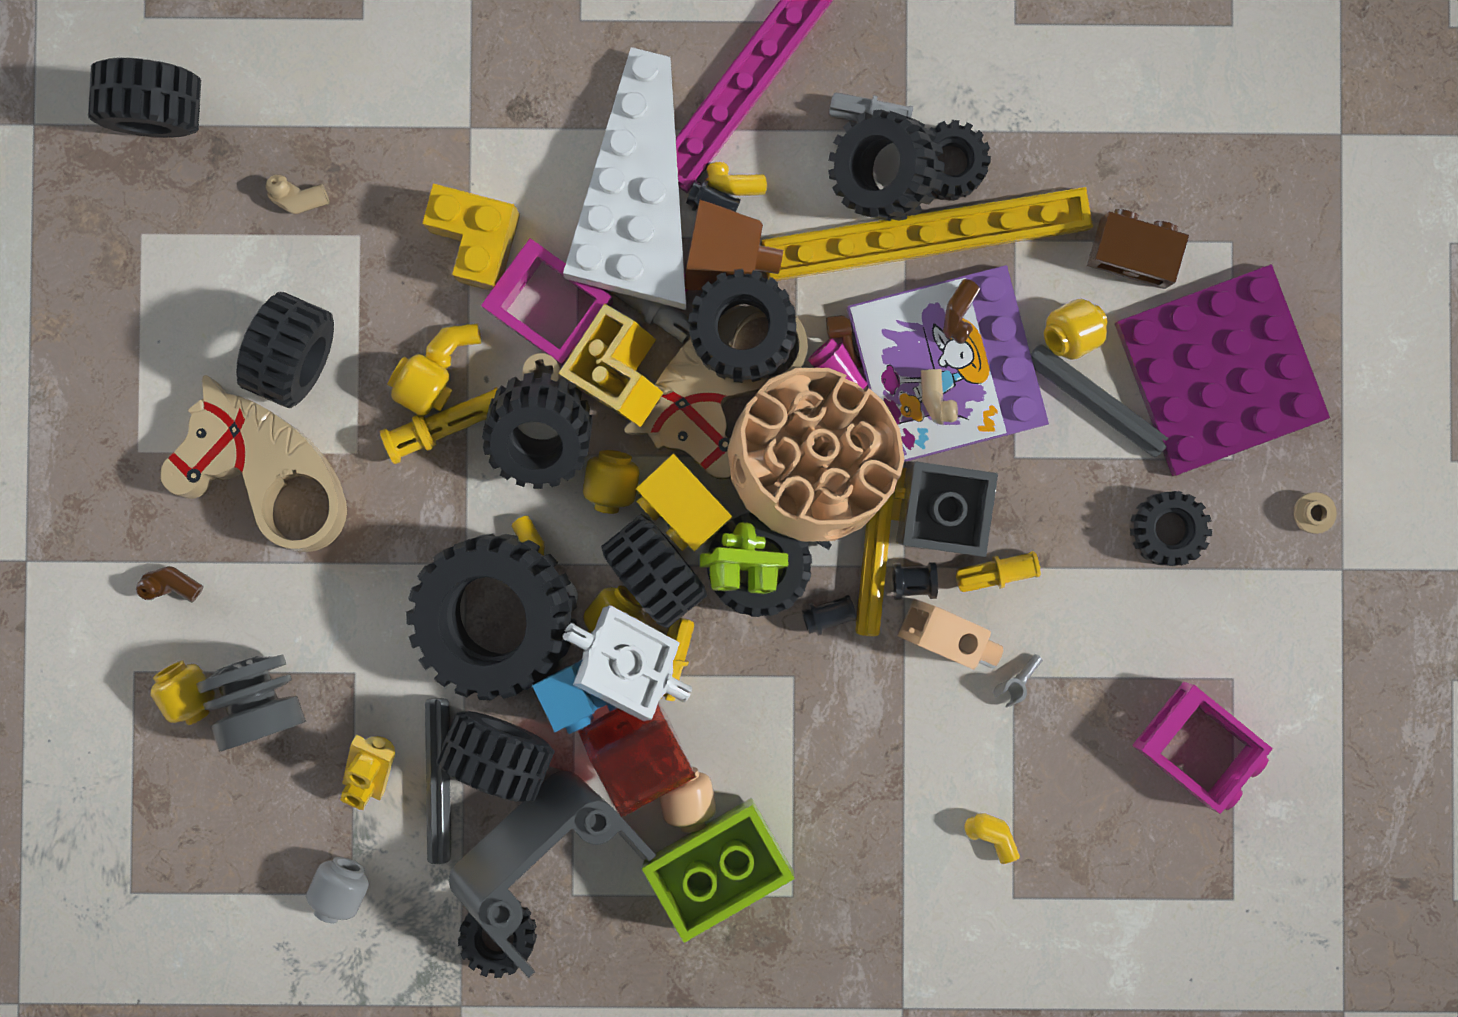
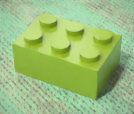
M752 798L708 822L703 829L691 832L656 852V856L651 861L644 860L642 865L645 876L684 943L795 879L791 865Z

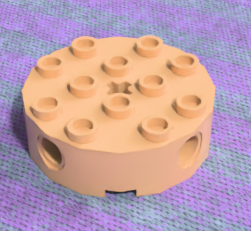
M795 368L769 379L740 414L735 423L728 446L731 481L746 508L771 530L802 542L835 541L861 529L894 492L905 460L900 428L885 402L869 388L865 391L857 383L845 379L846 374L830 368Z

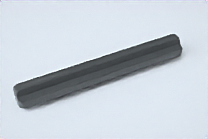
M1040 344L1032 351L1031 358L1034 369L1152 457H1157L1164 451L1166 446L1163 439L1166 441L1168 437L1065 360L1055 355L1046 346Z
M432 698L425 702L427 861L431 864H445L451 859L450 775L436 762L449 731V701L444 698Z

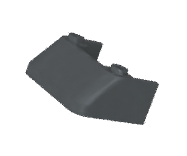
M559 771L547 778L542 783L534 801L522 802L453 866L449 875V886L452 893L528 978L535 973L534 969L507 940L519 927L523 915L520 902L509 891V888L571 829L585 842L595 845L606 843L619 833L642 860L651 861L656 856L613 807L584 780L571 771Z

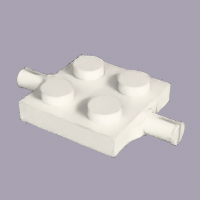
M611 605L602 609L592 633L581 629L574 623H570L565 629V632L568 633L563 634V640L569 641L583 649V661L573 684L582 690L643 721L652 720L658 701L665 693L679 699L681 702H685L691 694H688V692H692V687L672 677L673 660L680 644L678 641Z

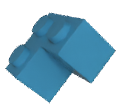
M583 659L532 685L554 732L565 728L567 733L571 734L589 725L594 719L592 714L605 705L609 712L617 709L614 705L573 685Z

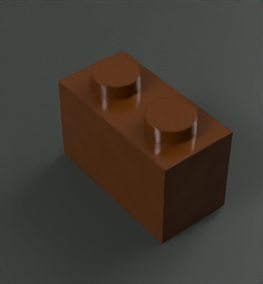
M1115 209L1114 212L1109 211L1099 221L1087 263L1088 267L1163 289L1176 283L1189 234L1179 232V227L1170 222L1154 221V224L1138 220L1139 215L1129 210Z

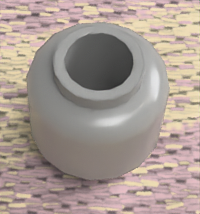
M335 857L333 861H326L319 865L306 893L308 904L315 910L314 915L319 920L334 924L338 920H348L357 914L369 887L368 879L363 874L364 868L359 863L345 857Z

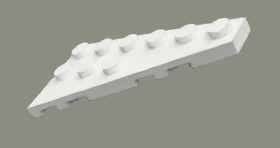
M631 47L563 275L564 279L686 310L671 58Z

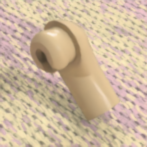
M273 175L266 182L269 199L291 214H299L329 204V198L323 184L301 190L288 182L286 177L282 175Z
M942 369L921 370L922 402L932 421L943 425L944 422H955L958 419V406L954 400L943 401Z

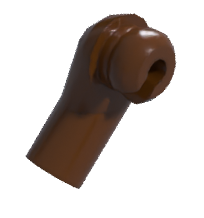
M969 279L961 281L948 301L943 333L948 340L952 338L958 344H964L973 330L972 325L964 322L962 319L980 292L979 286Z
M167 566L144 574L136 585V592L144 600H153L156 597L175 592L192 603L201 594L204 586L177 568Z

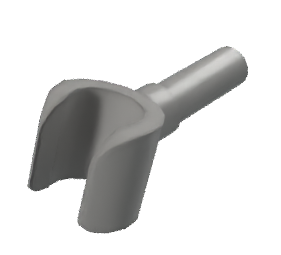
M1034 654L1015 678L1009 679L995 687L993 691L994 697L1002 695L1008 690L1011 699L1006 704V708L1022 702L1027 695L1025 684L1043 661L1042 658Z

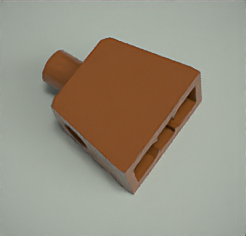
M699 200L684 279L685 289L702 290V287L708 281L711 284L717 281V275L725 272L726 276L735 274L734 270L743 269L744 274H752L753 270L779 275L783 250L760 245L763 228L760 220Z

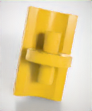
M356 734L350 745L342 784L346 785L340 799L343 803L356 809L364 810L370 797L380 801L386 790L395 757V747L391 741L380 736H371L364 739Z

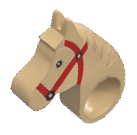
M752 305L735 309L721 316L718 322V334L723 343L732 348L734 347L738 332L744 325L754 319L766 317V315ZM797 316L796 338L799 351L796 360L785 372L795 368H803L806 361L807 335ZM690 339L668 364L655 383V386L663 391V394L643 425L639 427L631 422L625 427L624 431L629 435H649L659 450L668 448L670 450L686 452L710 476L716 479H731L728 458L730 439L726 437L728 425L723 412V403L730 399L756 394L771 378H761V380L752 382V379L743 380V383L734 382L733 379L727 377L725 379L720 378L716 375V372L711 369L708 370L702 363Z
M204 375L202 378L203 399L188 409L191 414L188 434L181 445L162 465L161 482L165 488L175 495L194 499L205 494L215 479L228 480L242 474L256 523L267 539L276 545L298 552H312L328 546L342 531L347 517L346 499L340 480L330 462L313 442L291 424L251 400L227 394L217 381ZM303 476L307 479L317 480L324 487L329 498L327 520L323 527L311 537L302 540H289L280 533L274 522L273 507L276 497L291 478Z

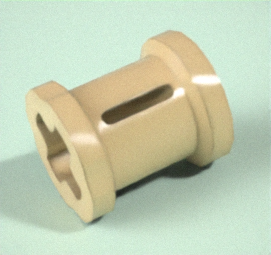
M536 353L525 361L522 368L523 377L526 373H539V365L545 364L549 370H553L551 380L558 382L560 377H562L558 374L562 369L561 365L551 355Z

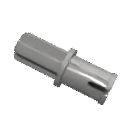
M836 92L832 96L829 113L831 117L858 122L857 115L864 112L873 115V110L881 109L912 118L913 106L879 101L875 95H873L872 99Z

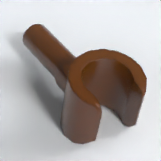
M842 315L827 317L828 338H842V343L857 369L861 368L862 365L851 337L852 328L850 320Z

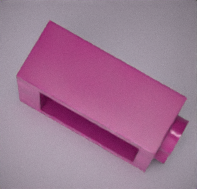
M529 238L481 306L489 314L545 354L551 355L560 365L564 366L604 303L611 307L614 301L601 288L568 280L592 297L595 302L561 349L508 313L507 310L542 262L564 277L563 272L566 263Z
M1182 682L1132 745L1205 806L1219 814L1224 809L1229 810L1237 804L1243 794L1241 788L1250 777L1258 776L1265 769L1269 762L1267 756L1273 749L1197 686L1187 682ZM1198 707L1246 745L1209 792L1161 754Z

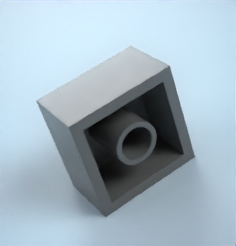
M907 461L904 482L905 496L901 503L896 543L904 546L986 557L998 473Z

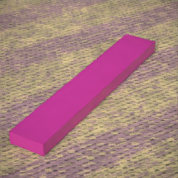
M780 0L677 135L678 185L681 190L688 194L695 180L697 181L707 166L716 157L834 0Z

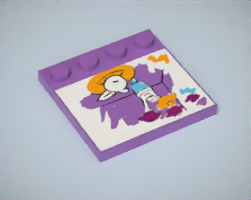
M1007 265L847 306L846 309L864 378L868 383L867 389L872 390L885 402L899 426L904 462L1049 424ZM969 279L979 286L980 292L962 319L964 322L971 324L973 330L964 344H958L952 338L948 340L943 333L948 301L961 281ZM942 369L943 401L954 400L958 406V419L955 422H944L943 425L932 421L922 402L921 370Z

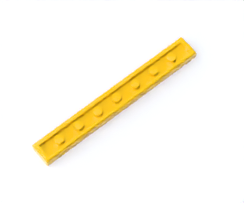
M1083 187L915 216L911 215L907 216V219L900 221L893 219L891 221L881 220L761 240L762 246L783 250L779 275L766 272L767 279L772 277L776 281L1087 231L1093 228L1087 189Z

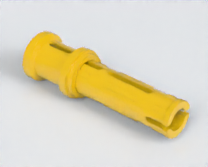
M495 387L489 392L427 418L419 415L413 416L412 422L391 431L386 428L380 430L381 439L393 464L400 463L401 457L422 448L427 451L431 450L436 445V440L486 420L491 399H494L498 388Z

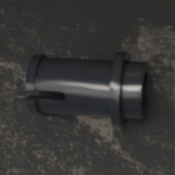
M695 180L686 204L693 206L692 211L696 212L699 200L734 212L737 211L741 199H736L707 186L708 181L706 180L703 183Z
M849 595L817 606L810 603L808 604V609L802 610L808 633L817 632L818 636L822 635V630L857 620L855 608Z

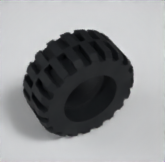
M494 533L480 535L442 550L433 557L434 562L424 566L417 577L421 583L411 588L408 598L410 602L415 603V608L406 611V624L414 625L415 634L409 636L412 649L420 647L424 657L418 661L423 668L427 670L433 667L438 673L434 680L443 687L453 683L456 685L455 693L466 698L473 693H477L479 700H493L499 695L503 699L517 695L524 689H529L532 685L550 674L559 665L558 661L567 654L571 643L563 640V634L568 633L565 632V629L570 623L577 624V620L571 618V611L577 608L576 598L567 594L566 586L571 584L567 574L559 575L554 568L558 561L550 553L545 556L541 555L538 552L540 549L538 544L530 540L522 543L518 541V536L503 534L501 536H495ZM483 577L497 579L508 585L520 598L526 614V632L522 643L516 649L505 654L490 652L477 645L467 634L461 620L460 604L465 588L476 579Z

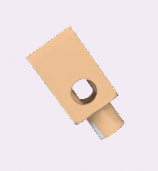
M913 599L897 635L973 670L977 667L978 663L992 669L995 668L1003 654V646L989 640L990 630L917 599Z

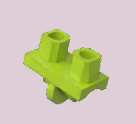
M739 523L735 527L733 534L724 533L722 537L723 546H731L732 548L718 547L715 548L713 554H700V567L710 568L712 590L731 591L739 589L741 570L748 571V592L767 594L776 591L778 569L788 566V553L754 551L755 549H764L765 538L756 536L754 526L751 523Z

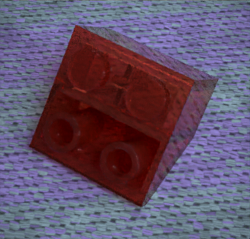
M659 701L652 720L643 721L616 708L592 721L589 725L577 730L595 771L621 817L697 777L673 725Z

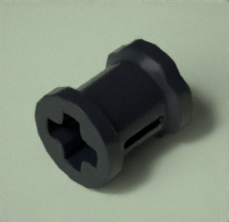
M929 562L927 566L902 567L900 563L893 564L892 581L895 600H902L903 596L928 595L930 599H937L938 573L936 562Z

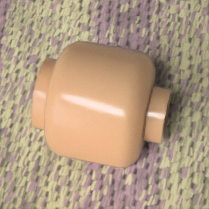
M682 767L666 774V780L660 784L658 789L665 822L671 826L681 827V831L686 833L703 829L706 826L705 821L709 820L716 813V802L710 777L699 772L696 767Z

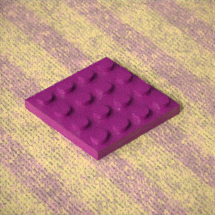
M1272 264L1114 323L1152 425L1168 437L1166 441L1163 439L1166 446L1163 454L1172 476H1177L1330 419Z

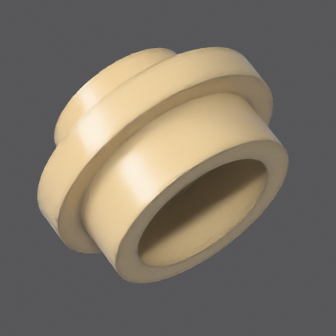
M1313 492L1305 494L1298 499L1294 506L1293 515L1300 529L1307 533L1318 534L1329 530L1333 526L1337 510L1330 497L1323 493ZM1315 505L1319 506L1322 510V517L1318 521L1314 520L1311 516V509Z

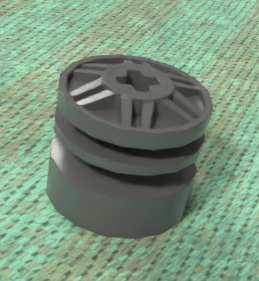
M283 654L268 657L256 656L218 669L206 680L196 684L199 694L219 688L221 697L203 704L205 710L226 709L228 716L211 725L219 752L306 722L298 696L277 698L275 690L292 680L290 674L271 680L269 671L286 665Z

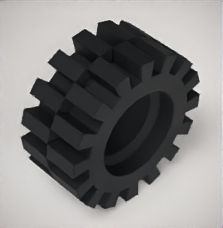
M952 120L950 124L942 121L934 129L933 127L930 128L936 135V138L933 140L934 143L940 144L942 148L956 146L965 153L967 158L966 169L958 175L951 176L938 172L937 179L942 180L940 189L933 188L931 193L933 192L938 195L937 199L944 200L945 197H951V201L958 200L963 195L966 197L974 189H977L986 177L988 166L991 163V156H988L990 147L988 142L983 143V133L980 130L977 133L972 131L973 125L966 122L965 126L959 125L960 120Z
M1180 491L1161 492L1147 497L1145 502H1141L1136 507L1138 509L1137 514H1132L1131 517L1134 527L1130 528V536L1135 537L1136 541L1133 542L1135 549H1140L1142 551L1140 555L1143 558L1153 561L1152 563L1157 565L1189 564L1188 561L1198 559L1201 556L1199 552L1206 550L1209 545L1206 542L1207 536H1212V529H1208L1207 522H1212L1211 517L1204 514L1203 510L1206 507L1203 503H1197L1194 501L1196 497L1190 494H1182ZM1168 512L1179 515L1185 523V535L1180 542L1174 545L1163 543L1156 534L1158 519Z
M522 908V920L519 927L513 932L514 940L512 945L528 960L536 942L537 934H535V929L537 926L535 920L530 918V910ZM468 913L460 926L459 932L461 933L458 938V946H462L463 949L460 953L462 959L467 958L470 961L468 967L473 971L475 968L482 970L480 975L485 977L489 973L494 974V978H502L504 973H508V975L515 973L519 967L504 951H492L484 944L482 939L483 928Z

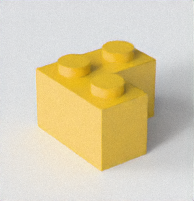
M433 183L422 224L432 234L461 241L452 273L459 283L492 291L505 273L520 213L514 204Z
M604 303L558 374L584 393L639 427L643 425L663 394V391L643 375L636 372L656 339L634 320Z
M674 453L636 488L642 495L636 502L653 520L656 521L660 516L663 517L671 526L665 533L682 551L690 546L695 552L732 518L729 512Z

